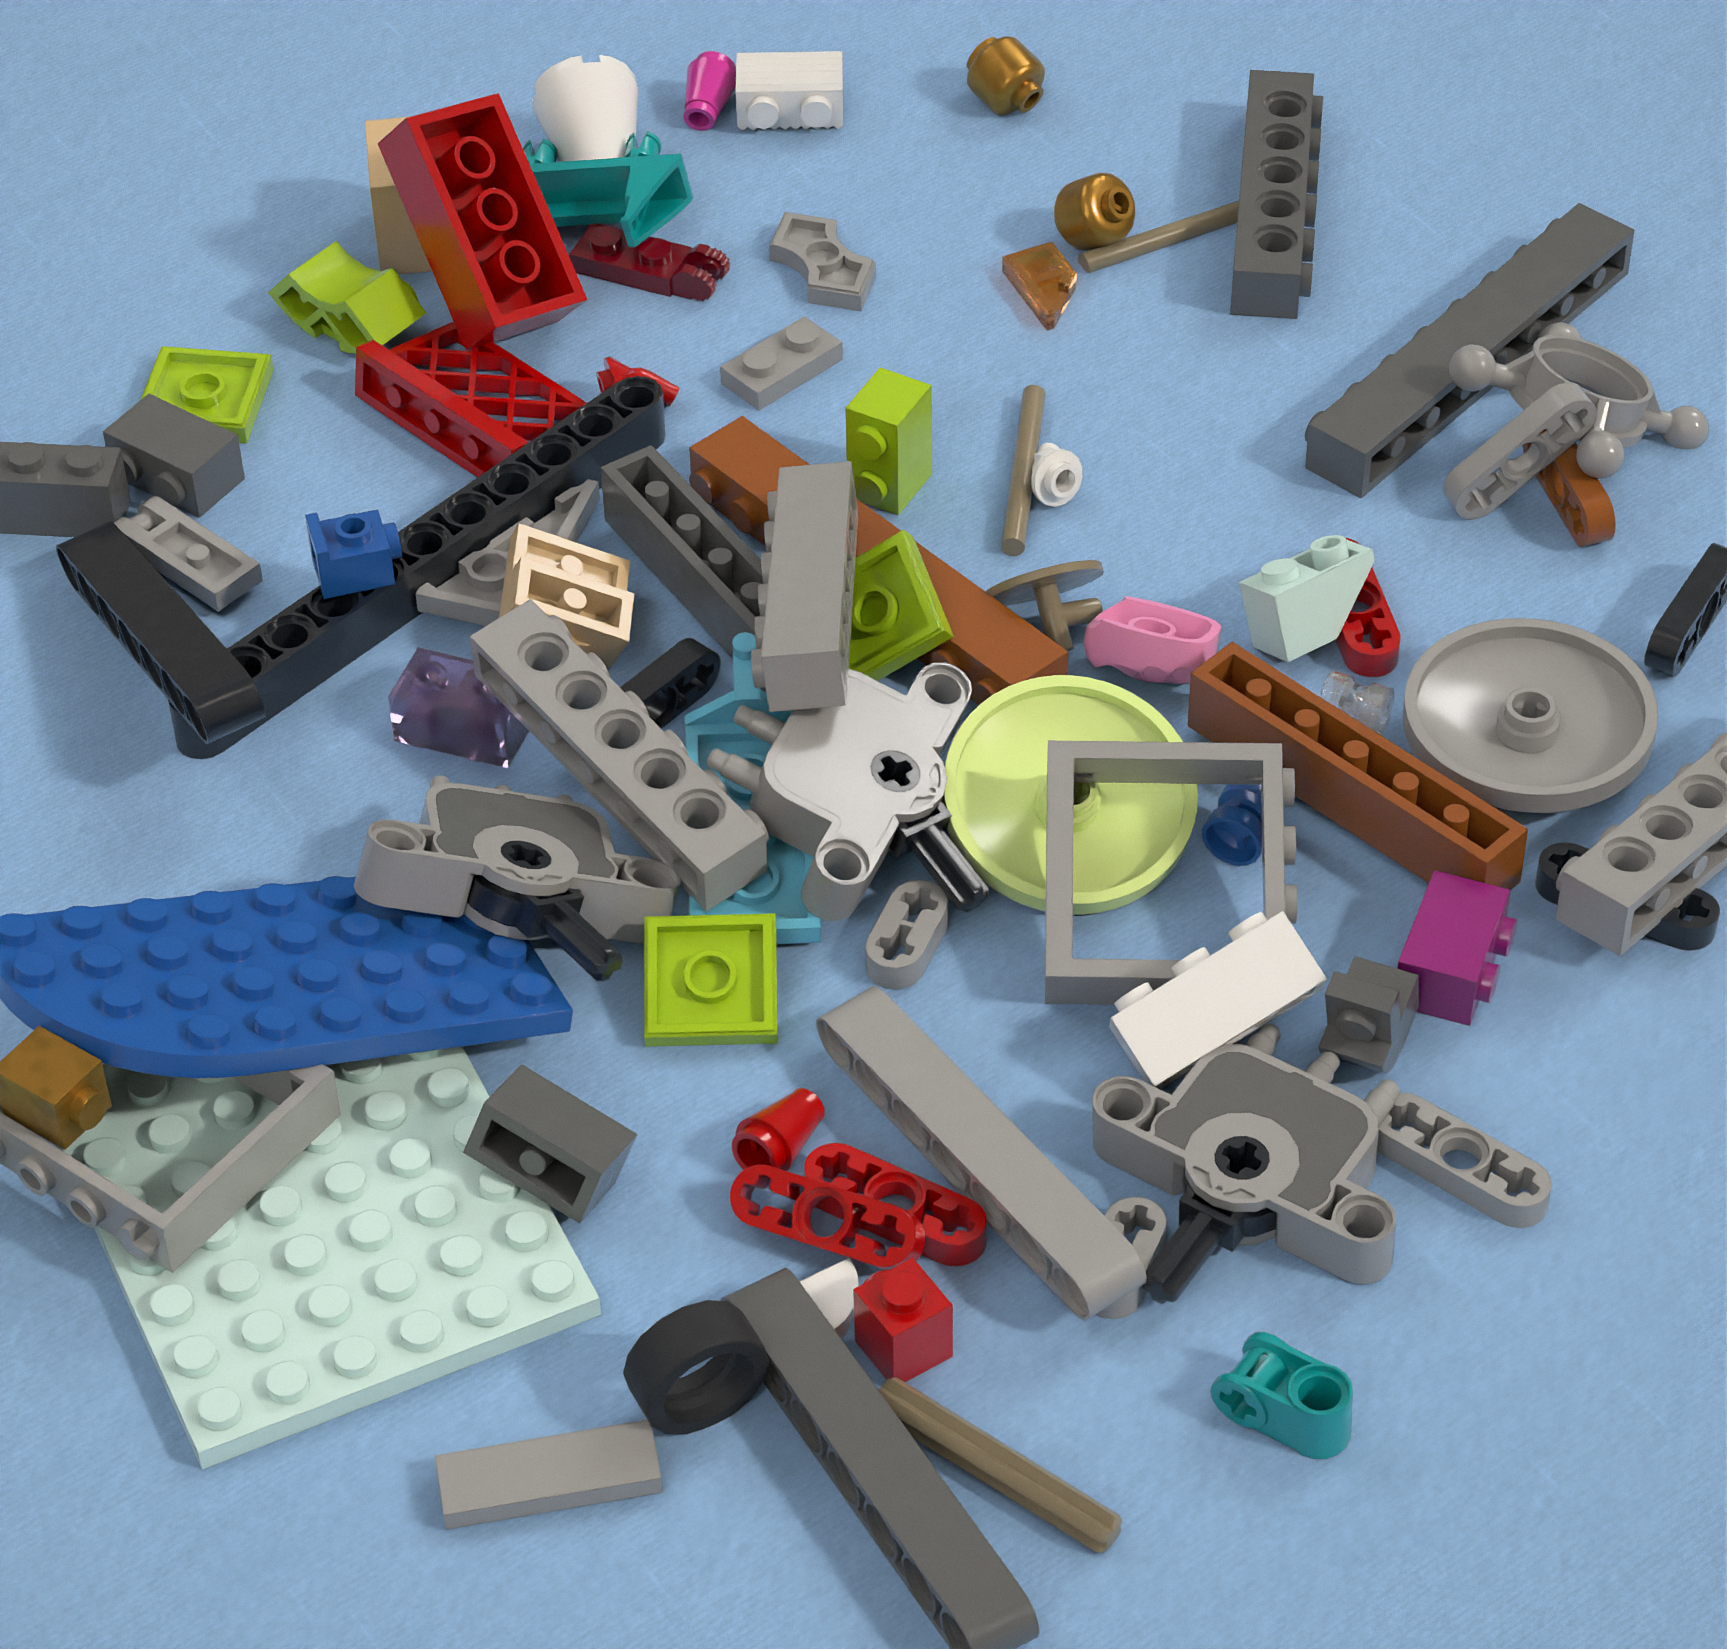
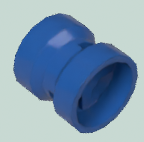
M1227 784L1218 799V808L1214 809L1202 828L1201 838L1205 847L1213 856L1221 861L1235 866H1247L1255 863L1262 853L1261 785Z

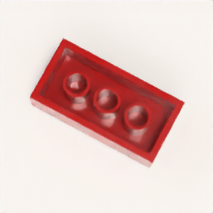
M499 93L407 117L377 143L466 351L557 323L588 300Z

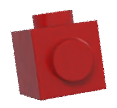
M914 1258L890 1270H880L872 1274L862 1285L853 1289L855 1342L886 1380L894 1377L907 1382L953 1357V1305Z

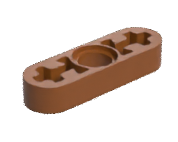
M1575 442L1535 476L1574 541L1579 546L1610 541L1614 537L1616 527L1611 500L1598 478L1590 477L1580 469L1576 459L1578 446ZM1532 443L1522 445L1524 453L1530 448Z

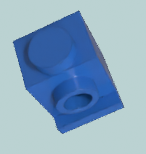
M378 509L347 514L342 517L319 521L317 512L305 514L311 558L323 599L395 585L392 560L402 558L401 544L395 522L383 524Z

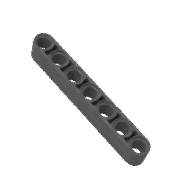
M783 1268L722 1297L720 1301H728L742 1310L765 1347L769 1366L763 1382L949 1648L1016 1649L1037 1638L1040 1632L1039 1623L1024 1590L797 1277L789 1269Z

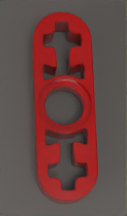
M1346 538V540L1359 544L1358 542L1352 539ZM1371 567L1356 601L1367 604L1370 608L1363 612L1350 611L1338 638L1335 640L1345 665L1352 672L1364 677H1381L1392 672L1398 664L1401 636L1375 572ZM1370 633L1369 640L1371 645L1368 642H1363V635Z
M824 1144L814 1149L807 1156L804 1163V1177L854 1193L859 1192L876 1200L894 1194L909 1198L914 1205L908 1211L920 1220L925 1232V1246L921 1255L943 1265L964 1266L976 1261L983 1254L986 1248L987 1219L983 1208L976 1201L847 1144ZM839 1173L846 1174L847 1178L837 1175ZM823 1177L833 1179L831 1183L824 1181ZM835 1198L824 1199L815 1206L826 1213L844 1220L843 1208ZM867 1207L862 1208V1215L867 1211ZM927 1211H932L933 1216L928 1215ZM895 1219L890 1229H883L862 1221V1229L900 1246L904 1243L905 1235L896 1230L897 1219ZM958 1226L967 1228V1231L957 1230L952 1236L943 1234V1230L953 1232Z
M765 1164L747 1167L737 1175L731 1186L730 1203L735 1215L742 1222L773 1234L885 1270H890L911 1258L917 1261L924 1250L925 1232L920 1220L911 1212L883 1201ZM770 1182V1190L772 1192L796 1200L792 1214L775 1207L764 1206L760 1216H758L760 1205L751 1201L754 1189H766ZM804 1187V1191L800 1194V1188ZM827 1198H835L839 1201L844 1211L843 1223L840 1229L833 1235L819 1237L812 1229L811 1213L820 1201ZM867 1207V1211L862 1215V1208ZM895 1219H897L896 1230L904 1234L905 1239L901 1248L892 1246L887 1250L886 1256H883L885 1245L871 1238L859 1235L862 1221L883 1229H890ZM792 1220V1227L788 1228V1224ZM855 1240V1247L850 1248L851 1243Z

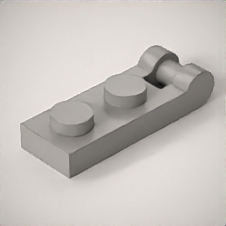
M152 496L138 507V514L132 518L121 517L114 522L158 572L218 612L263 581L259 562L160 497Z

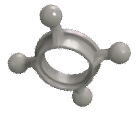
M1556 322L1545 327L1535 341L1531 352L1506 365L1496 363L1489 350L1475 344L1459 348L1450 359L1449 374L1456 386L1466 391H1478L1488 385L1508 390L1512 398L1523 410L1558 384L1572 382L1582 387L1597 409V418L1592 428L1579 439L1580 443L1577 447L1576 459L1580 469L1586 475L1593 478L1602 479L1615 474L1623 464L1624 448L1639 443L1645 430L1662 434L1668 444L1679 449H1695L1700 447L1708 437V420L1699 409L1692 406H1680L1670 412L1660 410L1652 384L1643 372L1613 351L1583 340L1578 330L1568 323Z

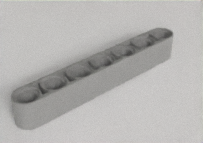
M871 986L816 1020V1029L820 1040L834 1062L961 1195L976 1201L983 1208L987 1223L1076 1316L1086 1321L1146 1283L1147 1276L1143 1263L1126 1237L883 990L877 986Z

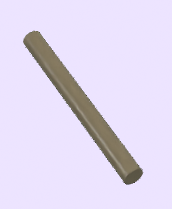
M1239 200L1124 238L1107 246L1082 252L1078 255V263L1087 273H1091L1237 223Z
M1038 385L1025 387L1022 394L1001 543L1002 551L1009 556L1021 555L1025 550L1033 491L1031 482L1032 465L1035 460L1034 454L1038 452L1046 395L1045 390Z

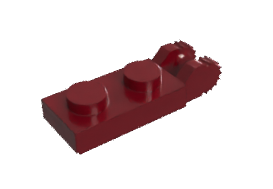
M591 224L569 253L570 260L578 274L668 297L675 295L691 300L695 298L697 301L708 300L712 296L717 285L715 280H722L730 270L729 267L731 265L729 263L730 259L726 257V253H722L716 247L712 249L704 244H698L692 248L665 239L648 237L636 247L628 248L622 229L602 224Z

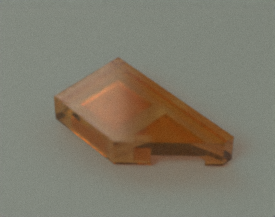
M1053 242L1002 256V272L1044 328L1047 331L1054 329L1076 290L1077 273Z

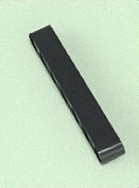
M112 521L56 545L57 555L62 568L75 591L206 744L266 717L263 701L245 668Z

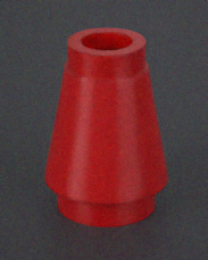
M798 1088L791 1094L743 1119L738 1124L736 1135L731 1143L733 1156L739 1166L744 1170L752 1165L765 1164L788 1171L825 1116V1109L821 1100L812 1091Z

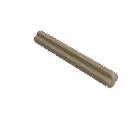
M888 1378L883 1386L878 1389L915 1440L1097 1553L1106 1552L1118 1538L1121 1532L1122 1519L1119 1514L899 1378Z

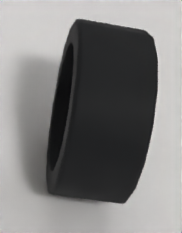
M705 1300L679 1308L659 1319L644 1332L627 1355L623 1375L630 1392L652 1427L665 1434H689L723 1421L752 1399L765 1380L769 1359L763 1343L741 1309L728 1301ZM713 1357L698 1370L680 1378L693 1366Z

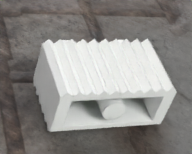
M843 52L737 53V127L742 131L747 127L753 131L756 128L765 130L771 127L775 131L779 126L784 130L790 126L795 130L800 126L806 130L809 127H813L816 130L820 127H825L828 130L832 126L840 129L843 126Z

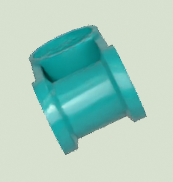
M1255 1332L1250 1335L1244 1342L1242 1348L1243 1357L1230 1373L1218 1376L1211 1386L1210 1392L1213 1402L1228 1419L1243 1427L1253 1428L1293 1448L1302 1456L1312 1459L1334 1457L1347 1448L1351 1439L1353 1389L1352 1382L1347 1374L1336 1366L1326 1364L1289 1346L1275 1335L1266 1332Z

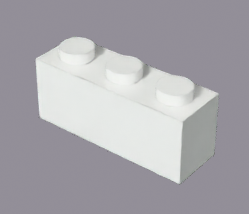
M1283 911L1269 920L1266 919L1262 912L1249 917L1228 932L1233 941L1232 943L1212 955L1209 954L1205 947L1194 951L1171 968L1176 977L1154 991L1150 984L1146 982L1131 990L1114 1003L1119 1013L1111 1017L1109 1028L1144 1082L1161 1090L1190 1072L1197 1061L1204 1055L1224 1044H1235L1322 990L1327 978Z

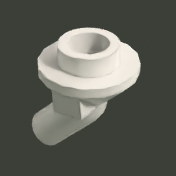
M1044 443L1040 446L1038 452L1034 454L1035 460L1032 465L1031 477L1032 490L1035 497L1045 505L1053 507L1064 505L1075 496L1080 488L1083 478L1082 465L1079 458L1071 451L1060 449L1053 443Z

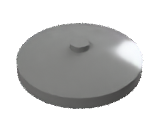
M1511 618L1491 620L1467 626L1443 637L1428 648L1415 663L1406 683L1403 703L1404 731L1409 746L1417 759L1493 807L1531 813L1575 810L1601 802L1623 790L1645 768L1654 747L1658 723V705L1655 693L1643 671L1630 657L1610 642L1588 631L1571 625L1541 619Z

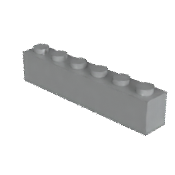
M852 462L779 468L777 491H771L767 494L769 521L764 524L766 552L761 554L763 584H758L760 616H755L757 649L751 651L755 688H766L769 712L846 706L859 515Z

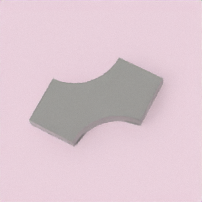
M784 212L769 245L770 261L787 265L804 277L807 282L808 303L862 311L876 278V262H873V259L857 255L842 245L837 237V220Z

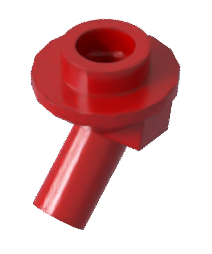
M610 356L604 358L605 370L596 372L601 393L615 383L634 376L648 377L660 384L663 391V404L667 407L671 406L679 392L678 386L657 374L641 367L630 368Z

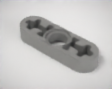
M1561 383L1545 392L1448 474L1443 485V491L1458 515L1465 519H1477L1489 514L1592 428L1597 418L1595 405L1576 383ZM1525 443H1532L1524 454L1515 459L1508 460L1509 455L1516 448Z
M1399 1093L1393 1102V1108L1378 1127V1152L1506 1226L1526 1228L1539 1223L1545 1217L1550 1199L1551 1178L1544 1167L1427 1100L1411 1093ZM1406 1123H1409V1124L1414 1125V1126H1415V1129H1414L1413 1127H1410V1126H1405V1127H1403V1126H1404ZM1391 1125L1397 1128H1403L1400 1131H1397L1392 1129ZM1424 1144L1427 1145V1146H1429L1430 1148H1429V1149L1423 1148V1147H1424ZM1453 1150H1463L1473 1154L1479 1163L1469 1169H1456L1447 1165L1443 1161L1442 1156ZM1492 1170L1497 1171V1175H1495V1174L1492 1173L1491 1171H1492ZM1521 1188L1530 1191V1194L1526 1192H1521L1516 1197L1507 1194V1192L1515 1194L1519 1192Z

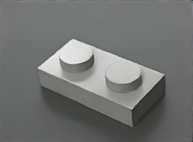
M804 316L720 366L721 384L757 410H761L843 360L842 342Z

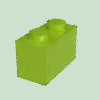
M880 367L845 407L847 461L852 462L856 498L865 504L899 515L932 475V385Z

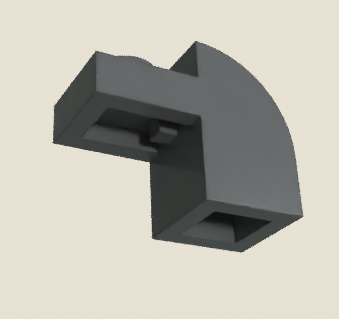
M1354 956L1347 975L1334 971L1325 992L1327 1026L1318 1047L1319 1052L1330 1051L1336 1054L1339 1060L1387 1074L1393 1068L1401 1053L1419 1007L1418 975Z

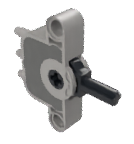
M1273 1024L1263 1025L1258 1033L1253 1034L1245 1045L1224 1044L1201 1057L1172 1095L1129 1076H1115L1104 1080L1096 1087L1092 1096L1093 1148L1098 1157L1106 1163L1171 1195H1178L1184 1192L1179 1200V1228L1146 1270V1283L1142 1285V1288L1150 1293L1152 1300L1157 1303L1163 1304L1166 1301H1177L1218 1245L1233 1252L1238 1245H1256L1275 1238L1278 1248L1345 1281L1355 1284H1371L1385 1277L1393 1264L1396 1229L1395 1210L1387 1200L1367 1190L1372 1181L1376 1168L1378 1127L1393 1108V1102L1400 1093L1398 1085L1390 1079L1382 1080L1377 1088L1371 1090L1363 1101L1358 1096L1330 1084L1334 1078L1335 1071L1340 1065L1338 1056L1333 1052L1321 1053L1318 1059L1311 1062L1305 1071L1271 1056L1275 1050L1274 1046L1281 1038L1280 1030Z

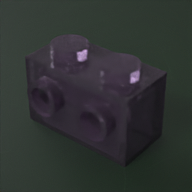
M418 647L388 696L394 741L410 744L414 747L426 748L476 762L509 768L529 733V730L475 676L473 660Z

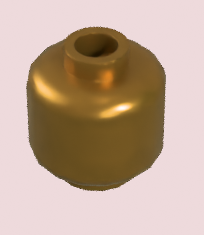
M1015 37L987 38L969 56L966 66L969 70L967 73V85L995 114L1007 115L1016 110L1025 113L1040 101L1043 95L1041 85L1044 81L1045 68L1041 61Z
M1095 173L1066 184L1058 193L1054 205V221L1057 230L1068 244L1078 250H1091L1124 239L1133 228L1136 216L1135 202L1129 188L1120 178L1111 173Z

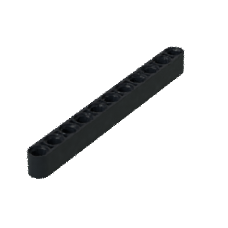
M642 376L628 377L615 383L401 529L398 535L402 558L392 560L395 585L323 599L320 586H318L227 648L253 680L263 701L266 717L206 744L168 700L178 750L183 755L194 759H207L221 754L422 614L423 612L418 611L416 592L419 587L427 582L435 588L441 586L460 573L458 563L460 560L473 552L483 550L490 544L492 539L526 517L536 523L555 510V498L571 487L579 486L589 479L598 481L599 489H601L600 467L650 445L658 449L664 443L666 436L661 385L653 379Z

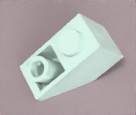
M1340 535L1325 536L1313 541L1310 549L1291 558L1270 561L1262 566L1261 572L1240 581L1253 648L1290 662L1337 639L1375 561L1373 549L1346 540L1345 537Z

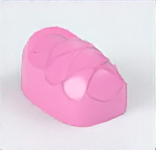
M1125 596L1121 602L1097 615L1087 625L1084 637L1085 655L1094 668L1110 665L1132 678L1134 677L1145 682L1190 683V673L1217 653L1221 625L1209 617L1155 601Z

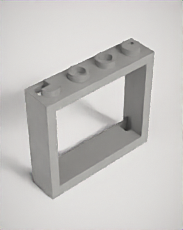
M1048 740L1045 1004L1114 1005L1122 996L1146 982L1150 984L1153 991L1176 977L1171 968L1180 961L1072 958L1074 782L1261 785L1263 914L1269 920L1283 911L1291 924H1296L1297 885L1285 884L1284 866L1295 865L1296 827L1284 826L1283 807H1294L1295 771L1294 768H1283L1282 743Z
M321 1064L315 1067L233 1077L279 1106L163 1213L155 1210L4 1115L1 1105L0 1164L16 1173L24 1185L35 1194L43 1196L47 1193L68 1206L71 1213L82 1224L90 1228L98 1225L117 1237L123 1247L134 1257L140 1260L150 1258L173 1273L341 1115L334 1071Z

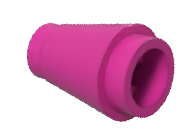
M706 51L698 55L688 65L683 119L689 127L695 130L707 131L711 129L736 89V66L725 54Z

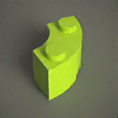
M337 241L289 273L267 292L285 314L315 339L324 333L339 341L340 351L356 354V347L372 340L384 345L426 314V311L418 302L414 289L399 277L393 267L383 271L368 268L349 255Z

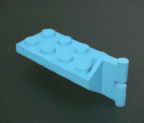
M747 632L737 634L732 641L734 690L685 715V748L688 756L703 771L706 769L712 770L723 782L728 796L743 811L745 809L751 810L750 800L753 792L722 777L720 772L708 767L707 760L713 749L718 748L728 754L734 753L762 768L766 755L772 745L748 733L747 729L734 722L733 718L738 708L745 705L755 711L761 710L784 723L787 722L793 710L769 712L766 692L755 688L752 676L751 651L757 649L756 639L753 634ZM769 833V840L766 842V873L707 912L689 895V915L776 913L777 944L821 942L820 918L807 910L801 898L803 882L814 857Z

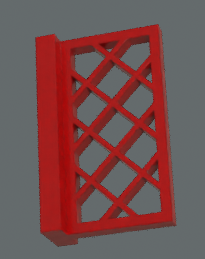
M454 321L389 350L375 340L356 347L355 396L477 478L528 444V441H532L554 426V420H563L587 403L494 342L470 349L469 351L442 349L456 342L464 347ZM413 365L430 366V370L417 369ZM437 366L470 369V373L436 370ZM477 369L502 371L508 376L477 374ZM451 390L468 391V395H457ZM475 391L509 394V398L475 396ZM515 394L540 396L546 401L515 399ZM488 415L507 416V421L494 420ZM513 417L548 419V424L513 422Z

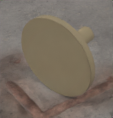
M1097 560L1068 562L1015 576L992 586L985 592L1005 606L1036 600L1045 635L1065 650L1071 651L1074 647L1068 626L1090 623L1097 615L1103 612L1101 602L1097 598L1062 603L1060 594L1096 580L1103 575L1104 571L1102 563Z

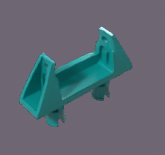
M649 131L646 132L639 147L635 133L630 134L626 142L624 157L556 162L558 157L557 149L553 143L544 138L536 153H534L531 140L527 141L523 148L556 227L621 223L628 248L636 247L678 215L694 197L682 154L659 155L662 149L661 142L655 134Z

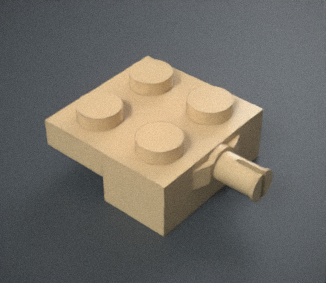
M519 523L510 536L499 618L532 599L548 616L556 615L564 622L572 636V640L586 654L590 652L596 654L605 666L611 668L630 638L634 593L628 592L627 588L631 561Z

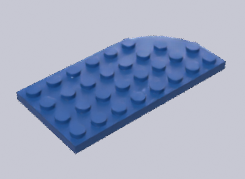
M330 876L320 881L286 885L269 883L259 888L225 892L202 891L191 896L165 899L140 898L130 903L96 907L72 906L61 911L27 915L10 913L0 916V999L6 1007L33 1030L41 1026L102 1060L104 1064L141 1073L184 1078L249 1076L315 1067L321 1064L330 1065L570 1032L573 1016L572 1007L529 940L513 939L494 934L476 925L465 914L460 917H451L372 904L356 893L353 887L356 876Z

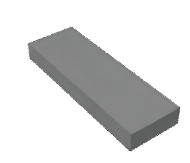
M648 1420L435 1455L446 1530L663 1493L662 1477L653 1430Z

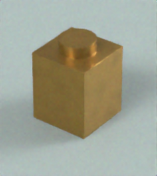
M38 1026L0 1061V1105L3 1114L64 1150L86 1130L94 1128L102 1120L105 1112L112 1106L102 1060L41 1026Z

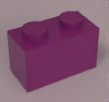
M1434 870L1397 969L1418 975L1419 1007L1417 1012L1470 1026L1479 1001L1491 1003L1500 972V965L1494 964L1496 955L1508 957L1517 927V919L1507 917L1511 890Z

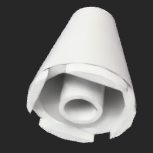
M599 55L600 62L583 63L582 56L570 57L551 66L537 79L534 86L535 96L532 99L533 111L548 140L555 145L561 162L624 157L629 135L634 132L636 137L639 94L635 75L625 63L611 56Z

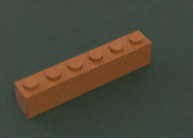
M1230 642L1190 673L1189 728L1213 743H1282L1283 768H1294L1295 797L1427 883L1430 882L1434 870L1512 890L1521 882L1528 828L1234 642Z

